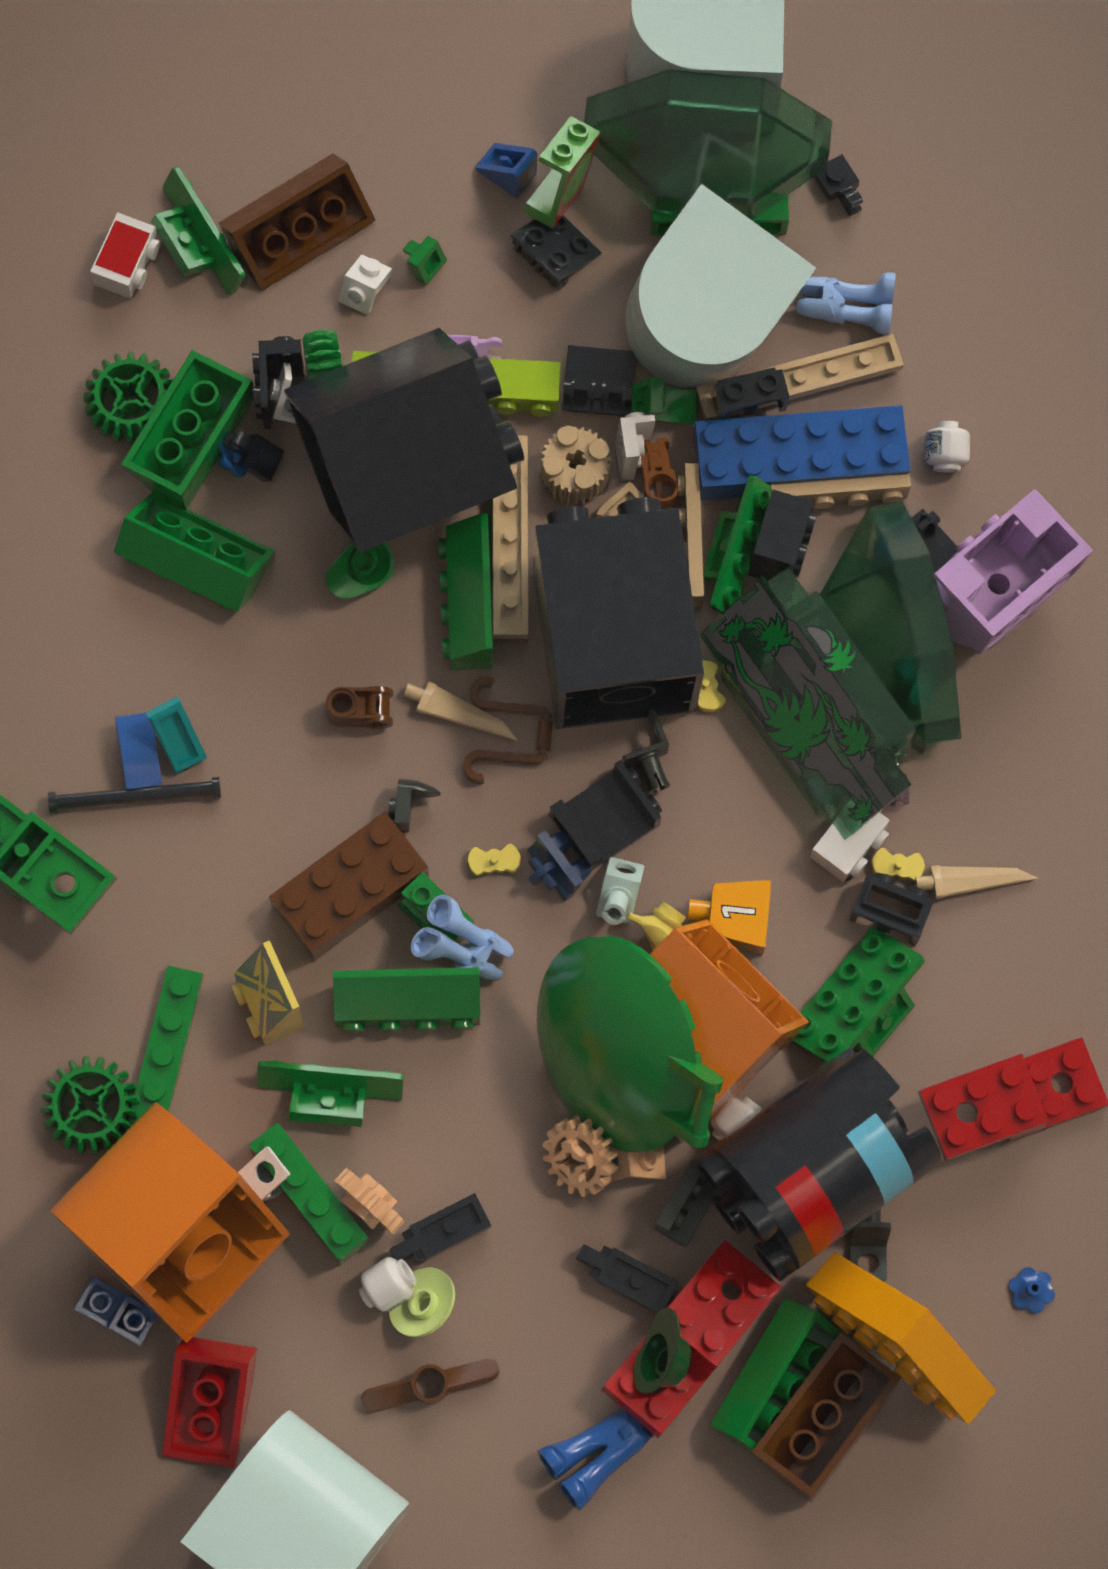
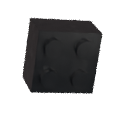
M773 489L748 576L789 587L792 576L799 578L817 514L811 513L814 501Z

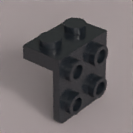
M278 336L273 340L258 341L259 353H252L253 374L255 375V386L253 388L254 407H256V419H263L264 429H271L270 378H279L284 362L291 364L292 377H304L301 339H294L290 336Z

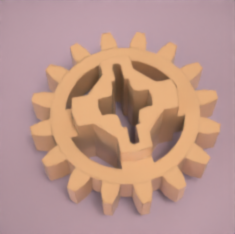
M575 1116L570 1120L567 1118L562 1120L546 1133L549 1139L542 1146L549 1153L543 1157V1161L551 1162L552 1167L548 1170L549 1175H558V1186L566 1183L568 1185V1193L573 1194L579 1190L581 1197H585L590 1193L593 1195L597 1194L614 1180L611 1174L618 1170V1166L612 1163L611 1160L617 1157L618 1154L615 1151L609 1150L608 1146L613 1140L611 1138L604 1139L601 1136L603 1133L602 1127L594 1130L591 1119L581 1123L579 1116Z
M345 1168L334 1180L346 1193L341 1201L371 1229L380 1224L393 1235L405 1222L393 1210L398 1201L366 1172L359 1178L352 1171Z

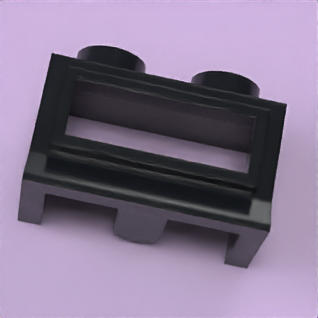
M775 367L718 380L717 384L714 385L713 393H710L717 420L726 419L727 412L743 409L747 415H753L756 413L758 405L774 401L777 402L779 412L786 411L790 397L782 369L776 370Z
M875 873L874 877L867 874L849 920L856 922L858 916L877 923V929L883 933L890 934L891 930H895L910 936L909 944L916 946L934 900L927 898L928 892L921 888L908 886L906 890L894 885L895 880L886 874ZM870 890L921 909L917 920L866 901Z

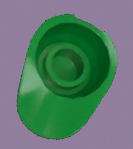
M349 542L341 551V555L326 572L325 583L329 591L336 597L349 599L371 591L390 579L395 567V558L386 542L360 553Z

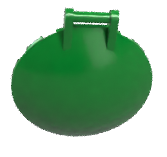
M610 935L603 937L589 936L569 944L557 954L544 975L537 1002L538 1041L544 1066L554 1090L572 1117L579 1116L581 1123L591 1119L594 1130L602 1127L603 1133L601 1136L604 1139L611 1138L613 1142L609 1146L614 1149L634 1153L647 1152L668 1144L675 1135L693 1147H706L710 1137V1132L707 1130L715 1096L721 1091L723 1078L701 1063V1052H695L691 1031L695 1030L696 1027L686 1001L678 1000L670 986V982L673 980L671 976L642 948L619 937Z

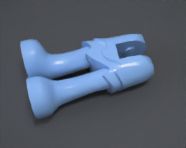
M883 273L878 282L873 285L850 284L838 281L836 278L810 277L799 293L822 299H800L796 303V312L809 318L821 319L833 324L835 322L844 325V321L854 322L872 327L878 334L889 335L896 273ZM845 300L869 303L877 306H850L845 305Z
M442 894L434 898L427 910L429 922L469 942L460 945L440 931L426 927L419 930L413 937L411 943L412 954L425 961L441 957L455 961L454 965L456 968L479 967L480 977L488 980H500L504 971L496 968L495 965L487 962L491 951L511 959L514 953L511 944L492 930L481 929L468 921L462 915L458 903L450 896Z

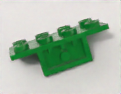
M875 927L870 928L801 1010L800 1013L809 1023L791 1042L825 1063L849 1047L851 1049L856 1047L858 1051L864 1049L874 1056L915 1007L904 987L925 963V959L919 953Z

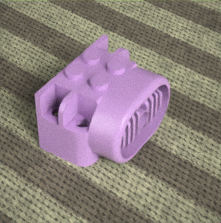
M1036 489L1031 491L1001 518L997 514L992 516L981 527L982 531L975 538L972 535L967 537L955 549L957 552L933 575L936 579L933 585L934 595L936 596L934 608L939 626L950 639L960 645L973 648L979 655H982L990 647L1004 640L1032 616L1046 599L1062 587L1081 568L1093 552V549ZM989 587L994 588L995 590H997V592L999 593V595L993 593V592L989 589Z

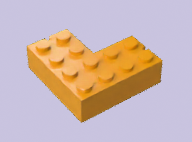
M833 1252L806 1284L816 1296L813 1303L825 1314L833 1316L830 1321L832 1325L846 1336L852 1332L854 1334L853 1337L866 1349L877 1348L876 1352L885 1361L897 1366L894 1372L905 1383L914 1386L911 1392L926 1405H929L931 1401L935 1403V1408L947 1419L952 1421L957 1417L969 1425L997 1391L928 1308L838 1253Z

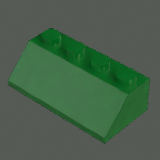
M191 350L123 460L122 467L156 495L187 510L221 455L219 444L224 441L227 432H235L254 400L252 380Z
M151 492L124 517L113 553L124 557L131 564L145 567L155 572L162 579L172 580L186 587L189 592L203 595L217 602L222 608L239 612L251 600L276 552L189 509L185 510L156 495L154 492Z
M480 513L446 525V538H439L440 559H447V571H440L441 592H448V604L441 605L442 626L449 625V638H442L443 659H450V670L493 669L488 513Z
M479 967L333 971L334 1021L336 1028H343L345 1033L364 1032V1027H379L380 1032L401 1031V1026H415L416 1031L429 1032L437 1030V1026L451 1025V1029L456 1031L472 1030L473 1025H480Z
M785 1297L710 1426L728 1440L752 1454L753 1449L841 1331L816 1310Z

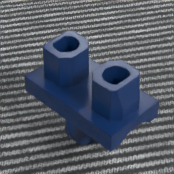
M544 831L537 835L536 841L527 850L532 857L528 863L535 871L528 880L533 886L543 882L549 891L555 888L563 900L566 901L576 893L592 871L584 859L579 858L569 863L563 854L569 851L571 844L563 831L551 835Z

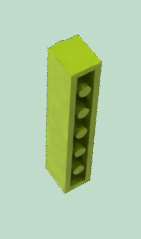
M353 351L352 362L377 352ZM489 358L502 390L501 396L488 401V404H492L497 413L511 415L516 413V411L530 412L532 415L540 417L549 416L551 413H558L561 362Z

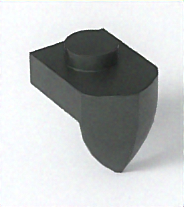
M398 779L396 799L390 798L388 816L391 820H395L394 823L401 832H409L412 798L440 796L441 792L420 781Z

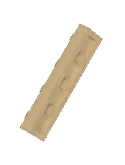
M685 463L683 475L677 476L678 496H684V508H679L681 527L685 529L684 546L694 607H702L704 582L699 463Z
M910 473L771 484L772 491L774 489L814 501L813 507L815 509H827L837 503H848L849 506H862L874 500H882L886 504L898 503L903 498L908 497L911 489Z

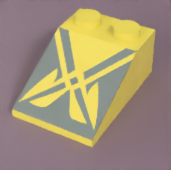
M270 940L264 942L234 972L237 984L231 986L239 1006L243 1004L248 1006L252 1016L246 1018L253 1037L261 1036L264 1044L267 1045L305 1027L299 1004Z

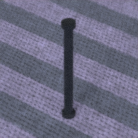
M212 777V781L134 789L56 795V792H48L49 812L57 813L58 809L209 795H213L214 799L221 798L220 777Z

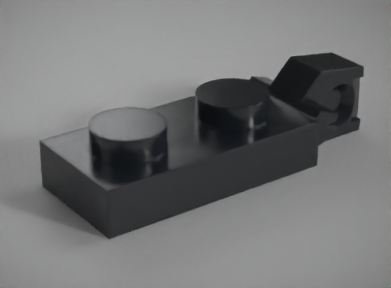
M473 1193L410 1225L409 1229L402 1233L405 1241L391 1247L389 1252L392 1258L397 1261L400 1259L405 1261L411 1257H414L416 1263L423 1260L427 1261L486 1231L492 1225L476 1194Z
M583 1244L576 1257V1260L592 1268L589 1276L596 1279V1282L656 1314L663 1308H666L679 1283L614 1247L611 1249L604 1245L601 1252H598Z

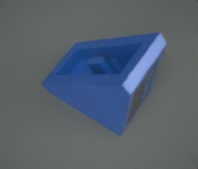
M494 143L475 166V169L517 199L537 174L538 153L534 148Z

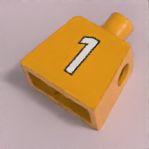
M759 880L713 884L710 901L689 899L687 920L699 922L708 919L735 948L763 955L766 947L771 881Z

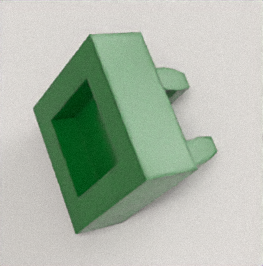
M428 235L421 244L410 240L402 249L405 254L410 256L407 262L416 280L425 285H428L447 261L439 242Z

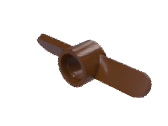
M484 1359L445 1370L433 1364L423 1365L415 1371L412 1378L365 1390L361 1396L362 1406L367 1411L374 1412L417 1400L424 1404H436L442 1401L448 1392L495 1380L499 1375V1366L493 1359ZM427 1371L438 1373L444 1381L442 1392L433 1398L422 1396L416 1387L419 1376Z

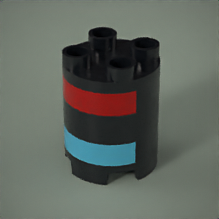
M849 1047L838 1056L832 1058L695 1159L699 1171L718 1194L713 1198V1202L721 1216L737 1234H740L747 1228L759 1240L754 1245L757 1255L779 1282L811 1261L941 1163L939 1148L926 1126L908 1136L906 1135L908 1132L907 1126L896 1107L889 1100L900 1089V1086L885 1068L864 1049L854 1054V1051Z

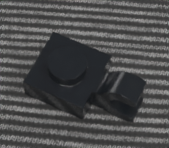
M843 154L813 169L812 175L829 202L839 198L849 216L862 210L859 204L863 203V199L855 189L859 187V179Z
M240 430L236 432V435L230 431L227 432L222 443L228 449L241 455L238 466L263 482H270L284 453V450L261 435L251 434L248 436Z

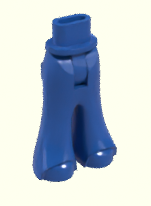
M621 1409L586 1431L567 1440L549 1444L537 1452L550 1476L557 1480L587 1456L601 1447L604 1448V1451L597 1458L559 1483V1488L575 1509L580 1511L592 1499L605 1480L637 1454L655 1435L624 1409Z

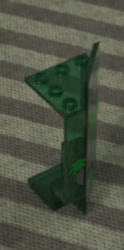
M788 568L768 582L762 575L754 583L755 590L746 596L743 595L736 599L721 613L723 615L722 619L707 626L699 635L723 668L721 680L816 815L824 811L843 839L846 840L911 786L910 781L902 772L900 766L904 763L902 759L908 754L907 749L912 745L911 740L916 729L819 593L816 591L808 595L790 568Z

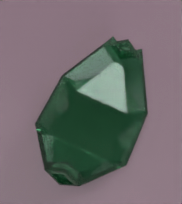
M669 69L587 97L584 118L585 124L600 131L594 156L654 212L679 215L702 184L750 220L756 218L827 168L832 131L831 119L767 79Z
M903 501L867 509L819 594L815 607L820 627L832 630L835 633L836 640L837 637L841 639L843 647L845 645V636H847L851 642L852 651L856 648L857 655L852 665L857 666L852 670H847L843 677H840L842 671L833 673V675L858 708V712L923 755L927 745L962 738L954 649L937 580L933 577L935 572L930 553Z

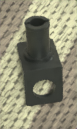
M655 708L649 710L648 720L657 744L622 756V763L626 768L629 766L640 767L649 794L657 793L658 785L660 791L670 786L659 760L661 756L668 753L669 743Z
M880 1208L852 1230L849 1242L850 1261L857 1266L859 1258L864 1255L876 1258L879 1267L870 1274L886 1282L887 1243L891 1232V1223L881 1222Z

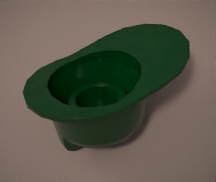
M663 1308L657 1313L646 1340L635 1359L633 1381L641 1393H651L659 1387H674L684 1379L689 1369L691 1348L688 1341L680 1336V1322L676 1312L671 1308Z

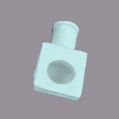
M615 857L610 858L596 911L598 917L603 918L611 925L629 924L631 922L626 917L628 913H633L644 865ZM617 868H626L634 873H623L617 870Z

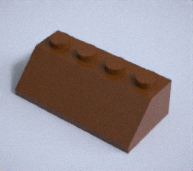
M332 153L220 221L219 225L234 254L258 288L263 290L376 220L349 164Z
M841 1332L753 1449L752 1454L780 1480L812 1503L899 1386L901 1377Z

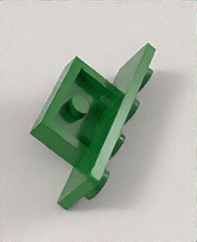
M180 167L172 168L163 184V189L175 208L156 213L151 220L152 225L156 227L158 235L184 277L213 269L229 295L236 293L245 278V272L241 263L235 258L226 243L224 235L219 232L209 216L208 209L196 195L190 180L185 177Z
M750 475L748 477L738 513L721 511L703 569V578L716 582L710 607L722 615L741 599L746 573L750 569L753 550L771 498L772 487L757 476Z
M261 1060L258 1062L257 1086L259 1088L292 1091L289 1121L362 1127L366 1098L401 1101L403 1096L404 1075L401 1073H393L386 1070H360L352 1067H327L317 1064L284 1063L278 1060Z

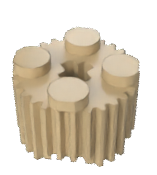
M570 425L560 428L557 434H553L552 439L549 438L547 440V445H544V450L541 454L540 473L541 479L544 480V486L548 487L549 493L552 492L554 500L559 498L561 504L565 501L569 506L571 503L577 504L579 500L582 503H585V499L591 501L593 495L597 497L598 494H603L604 488L607 487V481H609L611 464L610 449L607 442L603 438L598 439L597 433L591 434V429L584 431V427H581L578 430L576 426ZM571 464H579L575 469L570 467Z

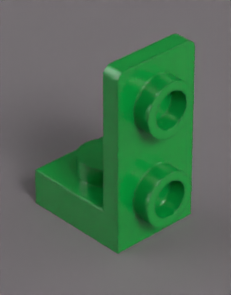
M650 377L633 384L632 413L643 412L645 415H655V421L691 426L695 424L697 418V392L694 390L664 387L663 378Z

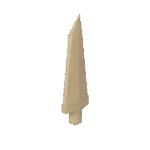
M428 682L424 690L408 683L403 696L419 702L416 712L518 741L503 721L443 690L436 684Z
M936 865L930 866L931 876L915 877L914 886L923 890H933L935 899H942L948 896L1039 878L1018 868L947 867Z

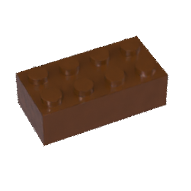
M384 811L271 894L269 899L276 913L313 961H316L401 898V892L419 874L423 872L429 877L427 864Z

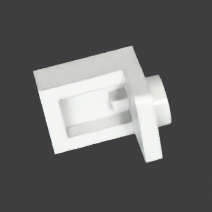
M361 254L344 276L338 298L339 302L366 315L369 314L372 310L375 296L389 280L392 268Z

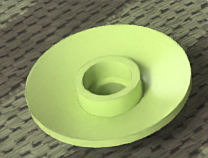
M433 1267L421 1268L413 1272L416 1278V1285L413 1286V1296L389 1312L395 1329L407 1337L419 1338L433 1333L443 1325L453 1309L455 1302L454 1284L445 1272Z

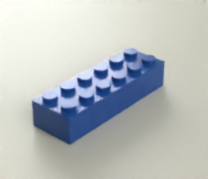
M903 405L695 421L693 443L695 462L699 463L700 501L742 498L750 475L759 477L771 486V484L907 474L911 471Z

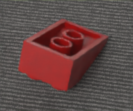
M192 1337L188 1343L184 1340L180 1342L175 1350L162 1456L236 1468L253 1384L257 1348Z

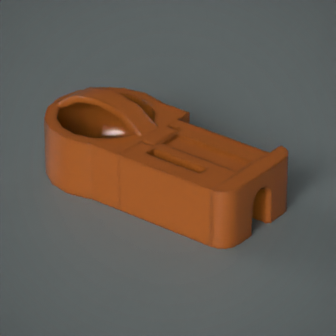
M665 437L657 438L656 443L652 444L650 440H644L645 454L641 456L644 497L658 499L661 509L670 508L676 503L679 490L675 469H671L669 461V439ZM662 482L669 484L673 488L674 492L670 497H664ZM654 483L656 485L657 497L653 496L649 490V487Z

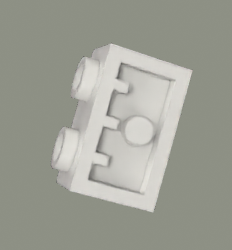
M633 412L627 414L624 418H620L614 442L620 482L634 480L637 468H641V456L645 454L644 440H650L651 442L656 423L655 415Z

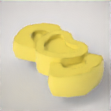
M702 660L704 677L697 707L704 712H715L722 708L726 702L725 697L717 691L718 682L715 676L719 666L712 661Z
M511 843L507 844L500 851L490 849L485 852L478 847H473L468 854L467 865L471 873L477 877L482 874L490 875L493 872L504 873L507 871L514 873L520 866L521 855L517 847Z
M882 847L874 853L871 859L874 874L883 873L890 877H898L901 880L909 879L915 882V877L922 876L925 871L924 859L919 853H913L908 857L900 853L892 855Z

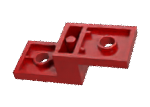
M1082 1037L1023 1058L1022 1053L924 1088L918 1092L945 1161L1004 1139L1006 1143L1108 1106V1099ZM1059 1074L1066 1076L1071 1083L1070 1091L1067 1093L1055 1091L1052 1087L1053 1076ZM961 1104H969L976 1110L975 1121L971 1123L962 1122L957 1116V1107Z
M724 1240L668 1306V1308L676 1312L680 1322V1336L688 1341L691 1348L689 1369L684 1379L674 1387H663V1391L659 1394L641 1393L636 1388L633 1381V1368L637 1354L646 1340V1335L607 1381L601 1391L659 1439L724 1360L738 1340L780 1291L782 1286L729 1242ZM721 1285H734L738 1290L739 1298L736 1300L725 1298L721 1292Z

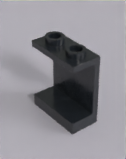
M621 760L614 764L613 772L568 802L564 803L561 799L550 806L549 816L558 829L565 833L579 858L586 861L591 871L660 826V813L662 809L659 803L651 794L645 795L639 787L642 782L636 771L631 766L626 768Z

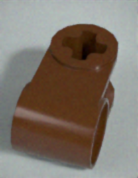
M384 686L337 687L327 695L326 716L332 724L339 727H366L372 729L392 727L393 719L390 717V698L393 697V689ZM337 701H346L350 704L351 709L346 713H339L332 706ZM376 703H379L378 713L376 712Z

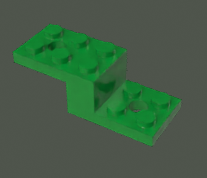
M0 794V887L18 901L24 899L60 928L72 935L117 880L116 876L32 811L28 815ZM63 875H69L75 879L74 888L67 893H61L55 889L56 880Z

